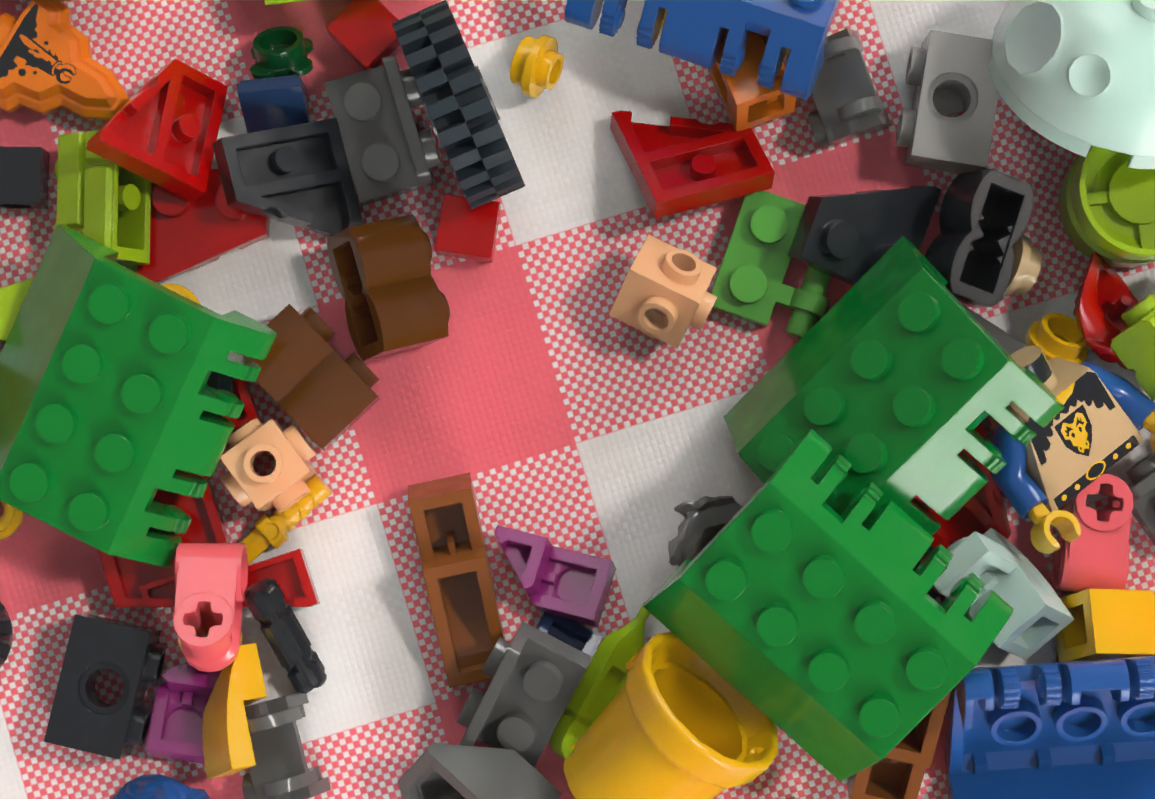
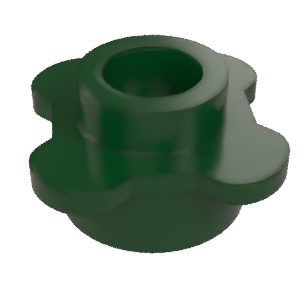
M288 26L273 27L259 33L254 38L251 49L252 58L256 59V63L250 67L252 78L262 79L298 75L299 77L308 74L313 69L312 60L308 58V54L313 51L312 41L304 38L300 30Z

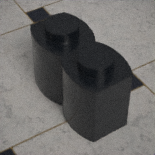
M993 169L960 173L952 181L941 204L939 217L941 233L930 244L924 256L949 282L945 287L966 307H993L1003 296L1013 270L1012 245L1018 241L1025 231L1033 208V188L1031 184Z

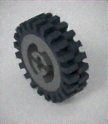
M444 0L393 22L394 31L419 89L418 94L440 144L443 145L471 209L525 187L520 171L498 122L500 120L499 114L478 65L474 66L447 1Z

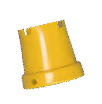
M672 632L657 633L626 663V683L587 731L569 748L575 750L564 760V773L569 789L575 799H713L726 788L748 784L767 770L778 754V729L775 723Z

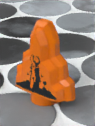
M32 0L19 18L6 12L0 15V109L12 113L21 106L46 115L65 107L85 119L110 120L130 98L114 73L92 59L90 39L71 25L72 11L58 0Z

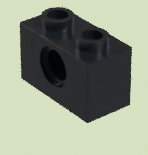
M89 613L75 614L44 742L119 760L131 755L133 746L141 748L146 739L151 719V710L143 708L148 683L157 684L159 682L166 658V647L158 645L161 630ZM104 669L114 670L121 676L124 682L123 696L115 705L103 702L95 690L97 676Z

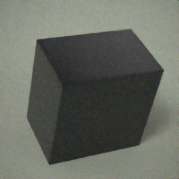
M0 146V209H48L49 153L42 147Z

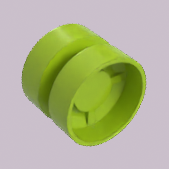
M1091 145L1086 157L1078 155L1071 163L1060 186L1059 213L1068 237L1084 255L1090 258L1091 253L1096 252L1111 267L1136 268L1155 262V169L1128 168L1132 155Z

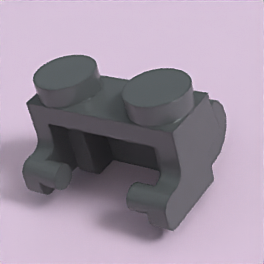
M847 28L825 38L824 62L812 90L817 110L809 113L808 118L813 135L821 148L833 144H841L861 135L875 133L891 126L887 113H882L885 111L882 99L877 96L862 52L864 50L858 32Z
M296 692L245 706L256 763L255 766L249 768V772L243 777L242 789L245 799H307L331 790L328 777H321L319 766L308 768L296 720L306 717L303 704L309 703L307 693L301 694Z

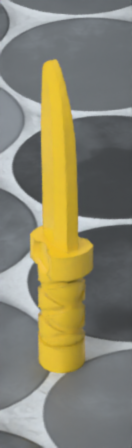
M315 474L306 482L311 491L300 501L282 513H279L277 509L272 513V516L265 513L254 523L256 528L240 542L246 544L248 566L271 544L277 549L289 539L287 532L296 527L300 520L302 521L311 513V510L317 508L319 503L321 504L332 494L331 489L318 475Z

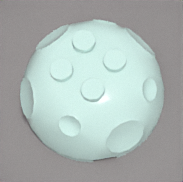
M1009 0L994 27L992 57L988 65L993 83L1008 107L1030 128L1073 153L1086 157L1092 145L1132 155L1128 168L1155 169V0Z

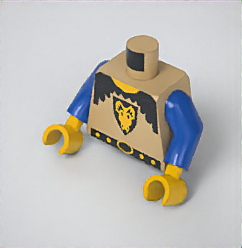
M1032 345L1021 348L1010 356L1018 365L1035 373L1062 402L1065 408L1043 428L1012 401L1009 405L1029 423L1037 434L1027 445L1013 439L1004 430L1002 425L990 416L994 429L992 443L1001 451L1002 457L1007 463L997 474L991 471L990 474L992 480L1022 519L1030 518L1033 521L1034 525L1031 529V542L1039 552L1051 554L1059 550L1060 545L1051 535L1050 525L1056 527L1061 537L1069 543L1078 539L1081 534V527L1076 517L1067 511L1058 509L1144 440L1139 432L1143 427L1151 433L1150 444L1155 452V402L1128 380L1093 362L1078 364L1059 357L1047 361L1042 349L1039 346Z

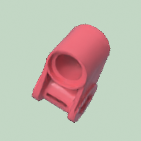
M1102 474L1062 506L1061 510L1067 511L1076 517L1081 527V534L1078 539L1069 543L1061 537L1059 532L1057 542L1060 545V549L1053 553L1052 584L1056 591L1077 593L1086 589L1125 590L1129 573L1128 545L1134 504L1133 494L1129 486L1119 477L1111 474ZM1099 493L1102 496H1108L1109 504L1107 509H1097L1096 511L1093 508L1086 507L1088 494L1094 495Z
M245 543L178 544L175 558L176 596L173 617L174 630L181 641L183 656L189 665L199 671H220L229 666L238 656L243 602L246 599L245 591L248 586V555ZM206 628H210L208 636L204 637L206 633Z

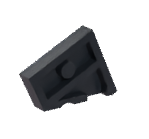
M337 118L220 138L212 143L228 206L327 236H332L347 227L364 224Z
M918 185L901 189L868 190L850 194L809 196L787 256L854 286L902 236L906 237L920 251L941 189L935 186Z

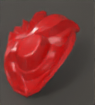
M1093 252L1085 271L1083 283L1078 290V295L1074 302L1073 315L1076 316L1077 327L1083 334L1086 346L1091 348V351L1101 360L1117 363L1122 368L1128 370L1110 346L1111 340L1127 327V324L1120 316L1139 301L1131 293L1117 272L1101 256Z

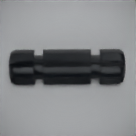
M264 578L258 583L250 585L245 591L246 604L255 620L261 624L260 629L282 668H286L288 672L287 677L295 691L306 694L314 688L321 687L327 678L325 668L317 653L311 649L310 646L312 644L290 605L286 604L285 596L277 582L272 578Z

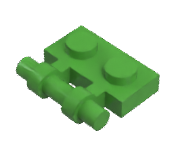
M766 191L745 195L711 294L717 296L712 307L713 310L765 328L769 323L774 305L793 310L785 333L799 339L815 325L817 318L821 319L825 315L829 299L824 296L831 278L830 275L808 266L800 289L782 284L791 259L787 255L806 205Z

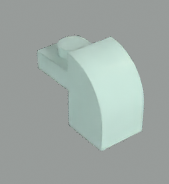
M990 528L983 535L974 531L969 537L959 539L947 548L953 555L952 559L949 561L947 569L934 583L940 594L948 597L953 586L961 578L973 572L985 583L974 602L985 592L992 589L1014 609L1009 620L993 641L998 648L1027 660L1074 620L1069 610L1036 567L1009 540L993 528Z

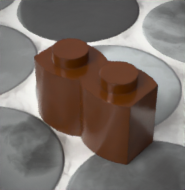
M413 214L347 227L327 238L330 266L339 291L345 299V312L349 332L362 361L427 346L448 337L449 304L445 295L438 289L431 276L432 246L430 239L421 229Z
M288 304L266 325L277 333L266 360H258L248 356L244 357L255 361V363L262 367L256 379L260 386L323 451H326L379 400V397L371 389L379 379L354 352L343 360L330 347L327 341L335 333L311 307L306 308L299 314Z

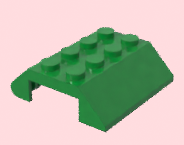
M59 224L54 231L0 354V500L106 554L162 567H170L175 558L178 544L182 542L181 537L176 533L186 534L192 518L176 506L153 501L158 489L193 498H202L208 486L207 480L203 479L202 476L210 477L213 475L235 427L233 422L223 416L234 419L239 418L245 405L242 400L229 391L206 386L209 376L213 371L242 381L256 382L262 367L244 356L266 360L277 333L266 325L236 310L220 315L116 263L119 252Z
M902 236L758 381L724 418L737 453L763 484L773 475L776 463L807 430L812 428L833 447L832 451L810 478L812 481H815L823 469L839 454L852 464L847 471L848 475L833 490L825 501L838 515L841 516L849 506L851 498L862 487H866L872 482L883 494L863 521V526L885 502L891 499L933 536L941 528V524L915 498L916 495L942 518L949 520L989 482L983 471L962 452L963 449L968 451L994 474H997L1007 464L1002 457L1001 451L991 441L985 440L974 430L988 415L1002 425L1004 430L1013 439L1027 445L1037 434L1029 423L1009 404L1013 401L1043 428L1065 407L1035 373L1016 363L945 287L949 282L906 237Z
M810 428L776 463L773 475L693 560L689 557L685 559L644 603L643 607L841 782L883 760L978 664L1009 620L1014 609L992 589L985 592L974 602L985 583L973 572L961 578L953 586L950 595L940 606L927 593L939 576L947 569L953 555L940 544L913 571L916 564L932 544L934 538L891 499L885 502L863 526V521L883 494L872 482L866 487H862L851 498L849 506L841 516L838 515L825 501L833 490L848 475L847 471L852 464L839 454L823 469L817 479L812 481L810 478L832 451L833 447Z

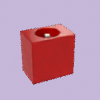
M354 0L326 27L330 37L364 70L378 67L383 62L382 58L388 57L400 45L392 25L398 19L379 0Z
M443 193L434 249L436 254L492 263L501 210L500 202L490 201L471 209L466 197Z

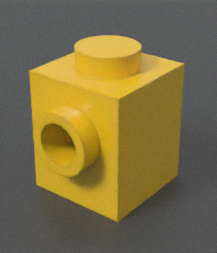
M1086 589L1060 598L1074 617V620L1056 635L1059 662L1155 656V595L1153 590Z

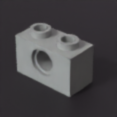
M930 30L922 42L921 48L912 46L907 64L905 84L915 86L912 110L902 108L896 134V146L906 147L903 165L955 174L982 171L988 167L999 95L988 66L992 57L993 41L991 39ZM941 89L955 92L963 103L962 115L954 118L941 115L934 107L933 93Z

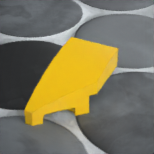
M256 643L240 645L238 656L229 666L222 670L205 707L202 736L207 779L233 775L256 765L244 707L267 697Z

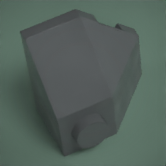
M432 743L398 780L402 799H558L562 794L543 777L539 770L531 766L513 749Z

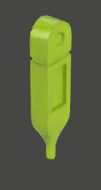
M644 603L633 620L611 632L603 639L566 706V711L563 712L550 737L552 750L562 758L566 759L575 750L569 748L587 731L626 683L627 669H625V665L644 646L645 622L650 615V612L643 607Z

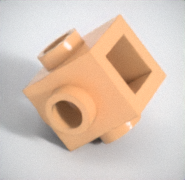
M648 234L629 269L609 315L639 329L651 338L659 339L678 349L689 326L701 331L717 299V296L706 291L717 268L700 260L687 250L678 249Z
M256 418L230 436L228 444L231 446V449L220 458L229 471L221 476V480L243 508L252 502L257 510L268 512L275 506L277 511L282 513L311 491L306 482L315 474L318 475V473L308 460L315 456L316 452L294 423L285 429L281 423L273 419L262 425L259 419ZM263 452H270L275 457L276 467L270 475L259 476L253 467L254 459Z

